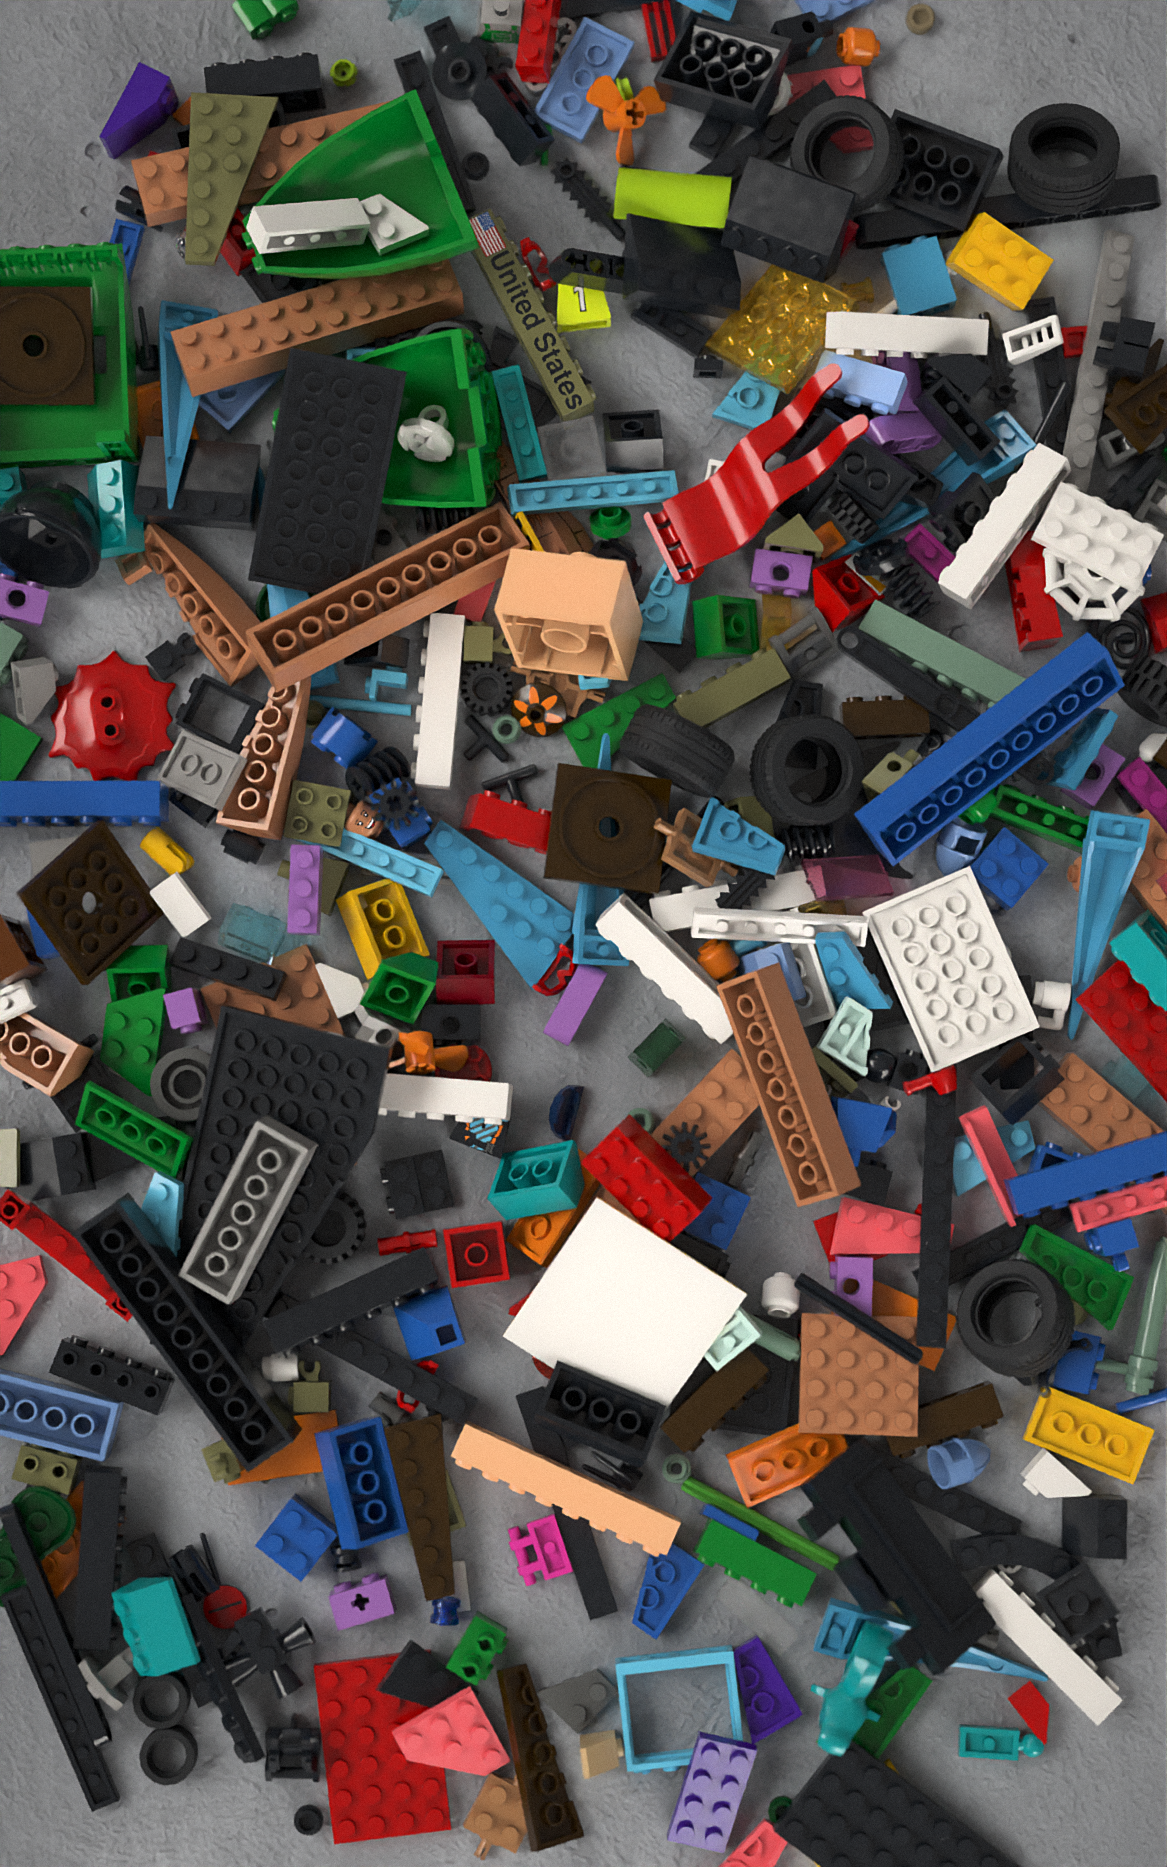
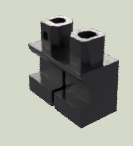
M1121 317L1119 323L1103 321L1099 339L1113 342L1114 345L1113 349L1097 346L1093 365L1107 369V376H1114L1116 374L1129 378V382L1139 384L1156 323Z

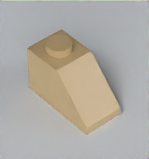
M615 1730L580 1735V1754L584 1779L592 1778L619 1767V1757L624 1756L622 1738L616 1739Z

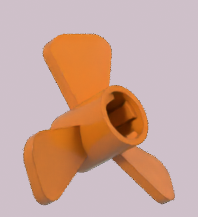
M609 75L598 77L586 94L588 103L604 110L603 122L606 128L614 133L620 132L616 149L617 162L624 166H631L634 163L631 129L641 127L646 120V115L665 112L666 103L660 100L657 90L652 86L643 87L634 99L624 101Z
M414 1031L408 1034L399 1033V1041L404 1045L405 1058L390 1062L388 1070L406 1064V1072L415 1075L430 1073L435 1070V1066L456 1072L463 1068L468 1058V1048L465 1045L434 1049L433 1035L430 1032Z

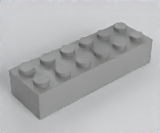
M269 1116L257 1120L178 1276L229 1305L240 1298L318 1144Z

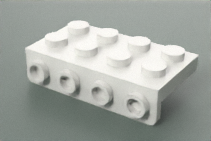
M1060 482L1055 488L1053 496L1031 540L1135 592L1164 534L1158 532V529L1149 523H1141L1133 519L1131 514L1124 510L1111 508L1106 505L1103 499L1096 496L1090 497L1082 493L1076 485Z

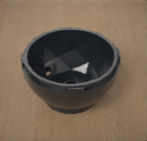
M50 480L37 482L30 489L12 495L0 506V562L20 576L42 585L68 589L81 587L82 584L95 576L101 561L102 539L97 521L94 518L95 511L92 503L77 489L67 484ZM48 533L51 534V535H56L57 537H56V538L50 537V536L48 535Z

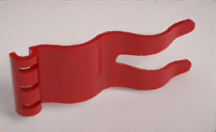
M832 363L815 373L788 406L773 418L754 428L741 439L723 465L710 478L663 502L664 509L656 514L647 512L643 515L677 584L683 585L693 582L703 574L705 565L725 557L746 545L757 535L767 519L780 504L818 479L852 441L868 431L870 426L868 418L864 415H857L835 428L819 446L800 459L769 473L765 470V462L800 432L813 414L823 395L841 379L843 372L839 365ZM671 521V524L664 529L657 528ZM679 543H682V545L679 548L672 551L668 550V548H672L678 545ZM691 564L693 565L692 568H690L689 570H687V571H685V572H679V571H678V570H681V569H683V568H686L687 566H689V565H691Z

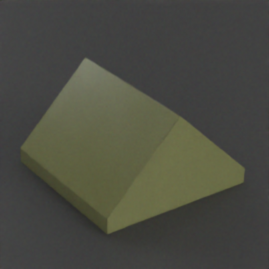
M797 514L766 537L763 549L813 556L812 563L818 564L824 546L802 516Z

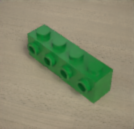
M1009 784L999 785L995 788L993 794L997 798V805L989 816L990 818L1082 854L1083 838H1086L1090 816L1083 818L1074 814L1075 811L1062 805H1058V807L1047 803V799L1033 794L1030 797L1020 793L1021 790Z
M712 1519L707 1520L693 1549V1552L699 1554L698 1561L712 1568L715 1563L724 1567L725 1571L723 1574L737 1581H740L741 1577L751 1581L750 1588L766 1595L767 1591L778 1595L776 1601L791 1609L794 1604L798 1606L803 1605L817 1573Z

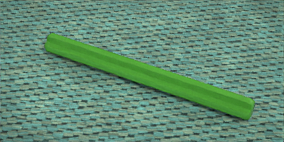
M691 1476L681 1485L682 1491L706 1504H711L831 1571H834L833 1566L840 1561V1557L837 1554L811 1542L809 1539L757 1511L747 1508L744 1504Z

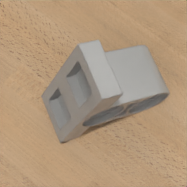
M358 1005L354 1011L362 1023L360 1030L354 1038L393 1047L394 1043L399 1041V1033L408 1034L412 1032L406 1023L362 1005Z

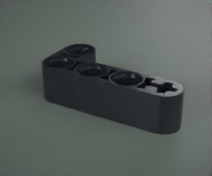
M567 248L550 263L548 268L549 275L552 280L562 285L623 294L625 249L622 252V256Z

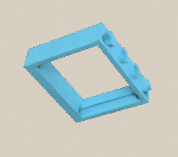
M731 1645L615 1658L627 1772L633 1771V1773H642L644 1775L650 1773L651 1769L663 1768V1771L666 1772L677 1771L680 1769V1766L689 1765L694 1749L634 1754L626 1675L725 1664L733 1739L743 1741L734 1656Z

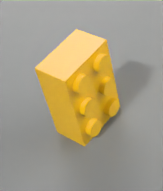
M984 212L974 215L945 264L1012 311H1017L1025 308L1054 260Z

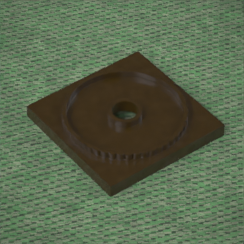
M0 287V405H96L92 287ZM30 335H37L44 342V350L39 356H29L24 349V342Z
M558 763L543 878L657 895L660 888L663 862L661 857L664 852L666 835L654 829L653 826L658 818H662L667 822L672 780ZM603 818H612L618 823L619 833L615 837L608 838L601 834L599 823Z
M103 820L96 821L16 892L81 985H89L165 914L150 895L151 889ZM87 892L91 893L96 900L95 909L91 913H87L82 906L83 897Z

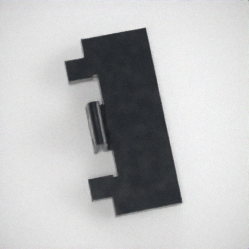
M863 1436L853 1441L799 1486L813 1506L796 1521L811 1542L822 1538L837 1524L840 1525L857 1551L833 1566L834 1571L864 1613L887 1608L889 1606L887 1602L893 1601L912 1628L903 1632L887 1647V1650L902 1671L911 1668L922 1659L934 1676L945 1672L997 1623L984 1606L983 1602L985 1600L976 1595L882 1462L884 1458L882 1456L878 1457Z

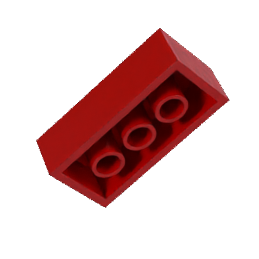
M630 1114L580 1162L643 1227L668 1243L692 1222L713 1199Z

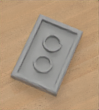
M182 729L156 780L222 811L248 759Z

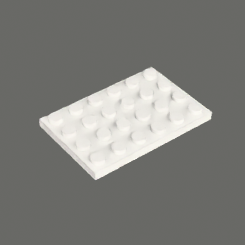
M970 866L862 912L863 916H868V928L931 1073L1040 1027Z

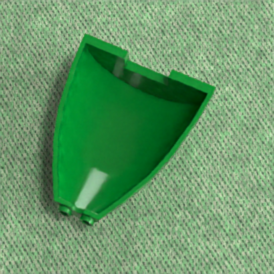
M416 89L378 107L327 138L299 160L255 206L358 198L360 202L381 194L426 224L429 228V236L383 255L378 254L368 235H366L364 243L359 245L259 254L246 228L251 210L242 220L246 229L242 236L249 250L254 248L256 257L251 259L258 275L264 273L323 279L382 276L437 263L480 248Z
M461 328L424 335L367 352L353 359L358 362L407 372L382 503L435 508L484 507L492 502L496 494L495 488L492 487L494 481L500 479L501 460L496 458L498 448L502 446L500 411L492 372H487L484 368L486 363L485 352L480 343L472 341L473 333L470 330ZM430 405H439L445 409L449 419L447 431L454 439L452 454L441 462H429L414 456L415 452L410 448L408 451L403 449L397 437L403 421L410 418H418L421 411ZM279 408L273 412L272 427L274 432ZM432 417L429 420L437 422L440 417Z

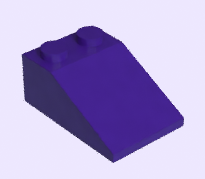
M141 62L138 63L99 136L110 158L115 160L163 126L169 116H173L179 106L178 96L169 76Z

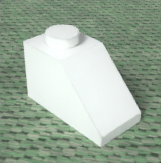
M316 964V969L337 1018L342 1019L354 1014L369 985L368 982L362 983L360 978L325 964Z
M1044 1448L1038 1452L1020 1473L1026 1479L1023 1485L1035 1496L1040 1492L1046 1498L1088 1496L1092 1492Z

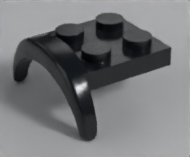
M91 1034L81 1043L92 1049L98 1043V1038L95 1034ZM94 1055L91 1056L79 1078L51 1097L75 1133L82 1130L75 1123L88 1081L124 1099ZM25 1081L22 1082V1085L26 1090L34 1088L29 1083Z

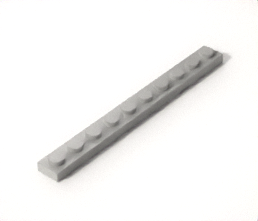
M1108 229L1103 237L1087 322L1088 327L1083 344V353L1081 355L1063 456L1068 459L1071 467V472L1063 483L1076 485L1086 495L1109 378L1106 375L1107 369L1093 365L1097 346L1113 349V342L1100 340L1099 336L1103 321L1119 323L1135 236Z

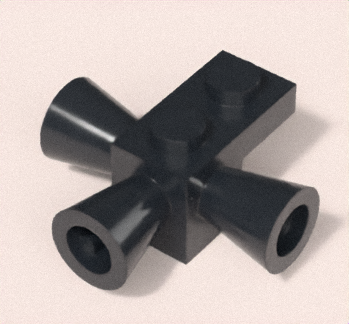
M261 1606L235 1620L234 1624L249 1653L224 1661L234 1686L239 1687L258 1669L261 1675L270 1672L278 1699L288 1696L304 1685L286 1663L292 1655L291 1651L316 1643L313 1632L303 1617L282 1634L278 1628L273 1629Z

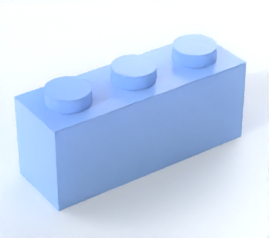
M823 349L815 373L832 363L839 365L843 372L841 379L823 395L824 398L833 399L835 396L844 399L845 403L854 407H860L862 404L871 407L873 412L881 415H887L888 412L896 415L908 384L905 373L845 355H837L835 352Z

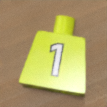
M558 284L557 333L611 327V314L604 291Z

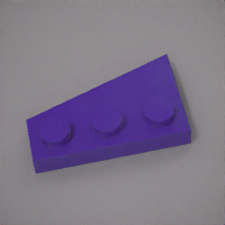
M758 1635L733 1649L752 1744H755L802 1716L803 1712Z

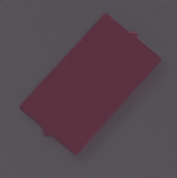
M878 855L805 859L801 862L807 878L806 883L810 885L816 901L884 897L894 894L888 879L889 873L884 870Z

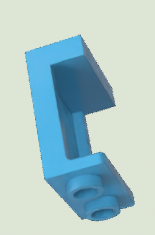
M921 236L914 239L912 244L902 247L900 244H895L884 250L885 252L881 254L880 263L885 268L898 308L896 315L931 316L954 309L957 298L937 236L931 238Z

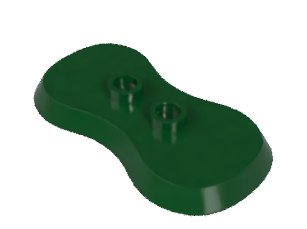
M31 1486L19 1492L11 1501V1503L15 1502L22 1514L41 1562L48 1554L64 1545L71 1538L76 1526V1514L70 1503L57 1492L43 1486ZM4 1526L0 1530V1596L27 1583ZM0 1599V1607L4 1608L3 1603Z

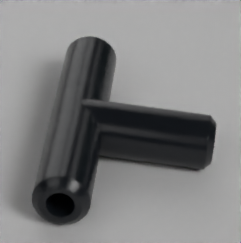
M474 715L467 717L465 724L479 739L463 752V756L468 761H472L487 747L501 763L508 760L510 755Z
M532 764L482 782V787L484 791H493L507 786L511 800L524 802L518 781L538 775L536 765Z

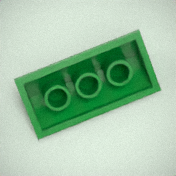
M91 1081L86 1083L75 1125L153 1169L162 1171L176 1179L190 1156L194 1138Z

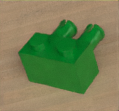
M477 1611L447 1661L446 1668L477 1686L480 1679L486 1681L494 1667L490 1663L495 1653L501 1655L509 1641L505 1637L507 1628Z

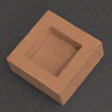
M144 551L122 555L115 560L123 580L129 586L153 571Z

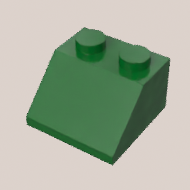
M714 595L692 601L697 658L712 660L745 658L760 650L756 599Z
M130 945L106 968L111 1001L128 998L163 986H168V993H172L168 945Z
M413 952L383 959L364 992L359 1005L414 1024L436 984L438 962Z

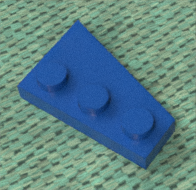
M672 1542L667 1556L662 1553L659 1556L650 1554L632 1623L657 1640L705 1564L698 1561L695 1556Z

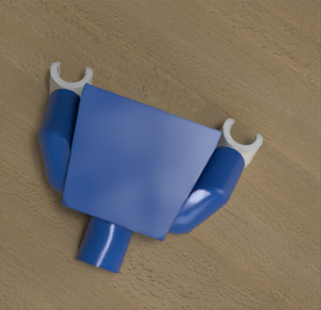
M826 1084L825 1088L829 1096L832 1088ZM836 1096L831 1097L830 1102L854 1167L859 1166L861 1150L876 1153L878 1148L883 1147L895 1134L896 1111L901 1106L899 1100H896L890 1106L888 1103L889 1096H886L879 1105Z

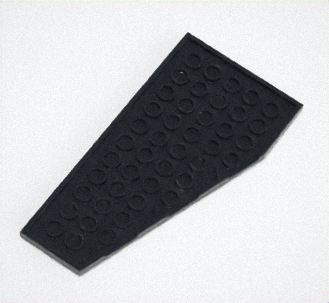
M222 1005L184 1179L182 1219L179 1220L178 1238H181L180 1249L177 1250V1259L182 1266L257 1120L269 1116L318 1144L241 1297L229 1305L199 1288L243 1349H245L374 1134L393 1048L237 1007Z

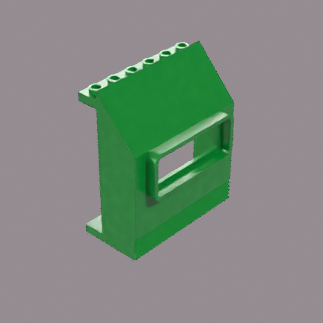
M100 242L96 245L73 243L58 247L41 245L38 248L14 246L9 249H0V287H92L94 336L106 337L107 372L95 374L96 405H0V469L95 465L123 460L128 463L139 462L135 324L122 243ZM30 335L26 338V340L41 338L37 335Z

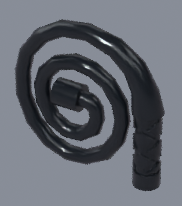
M1129 606L1124 612L1133 615L1142 624L1145 645L1140 657L1147 658L1152 643L1148 622L1138 610ZM1091 619L1087 632L1098 641V627L1102 620ZM1124 619L1112 622L1101 635L1100 644L1108 650L1107 638L1110 632L1119 626L1129 627L1136 637V644L1133 650L1124 653L1118 647L1119 642L1121 645L1133 644L1134 636L1132 632L1120 633V636H1116L1112 641V649L1114 654L1120 658L1131 659L1139 653L1142 646L1140 628L1133 622ZM1111 656L1116 668L1121 670H1127L1132 664H1122Z

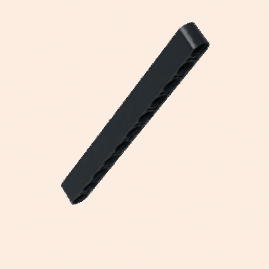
M1143 175L1115 179L1114 185L1106 197L1090 208L1076 213H1048L1032 207L1024 202L1016 193L984 197L975 214L985 212L1008 229L1014 230L1149 211L1161 206V197L1157 176ZM907 209L863 214L852 219L853 222L859 225L855 238L858 250L884 248L895 244H912L914 239L921 236H928V238L937 236L938 240L961 237L964 231Z

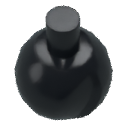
M871 1049L867 1052V1075L861 1076L852 1071L849 1073L850 1078L855 1082L864 1078L874 1083L886 1082L893 1076L897 1059L895 1055L886 1049Z

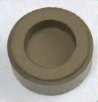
M922 3L913 5L906 16L907 28L917 35L928 33L935 21L933 9Z

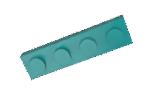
M520 365L492 371L519 483L547 477Z

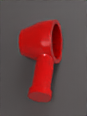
M950 1065L912 1081L902 1082L903 1089L907 1096L929 1086H933L939 1095L957 1089L955 1066Z

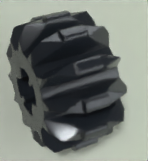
M396 780L391 781V790H388L384 784H381L380 789L384 793L383 796L378 793H373L372 795L375 800L380 802L370 806L372 811H380L375 815L374 819L378 822L386 817L383 823L385 829L390 827L392 821H394L396 831L401 829L400 821H404L406 826L410 827L412 824L407 817L409 815L414 818L419 817V813L411 809L421 806L419 800H411L417 795V791L413 789L406 793L408 789V783L403 782L398 790ZM395 799H400L403 808L400 811L396 809L395 813L392 812V808L389 805L390 801L396 802Z
M686 1122L681 1124L682 1133H679L674 1125L671 1126L670 1129L675 1137L672 1138L664 1134L662 1138L671 1142L670 1146L662 1145V1147L666 1151L671 1150L670 1155L673 1158L675 1157L679 1164L684 1162L683 1168L686 1172H689V1162L691 1161L694 1167L699 1169L701 1166L696 1158L700 1157L706 1161L709 1158L706 1154L700 1153L701 1149L711 1148V1145L708 1143L700 1144V1141L707 1137V1133L703 1132L696 1137L695 1134L699 1128L696 1124L693 1125L690 1133H687L688 1125ZM689 1139L692 1141L690 1146L694 1147L692 1153L686 1152L683 1156L678 1152L681 1148H677V1145L680 1141L685 1142Z

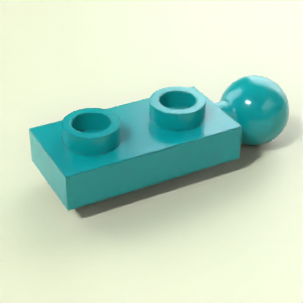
M959 1724L957 1754L959 1757L1018 1761L1019 1751H1023L1026 1756L1032 1758L1040 1756L1044 1751V1744L1034 1733H1029L1023 1738H1019L1020 1731L1018 1728Z

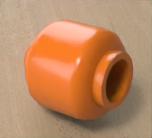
M849 27L838 36L836 54L845 65L867 67L872 63L874 57L876 58L879 55L880 41L876 40L874 31L869 28Z
M711 939L698 949L697 963L716 981L721 979L722 982H726L737 974L735 969L739 965L740 960L727 940Z

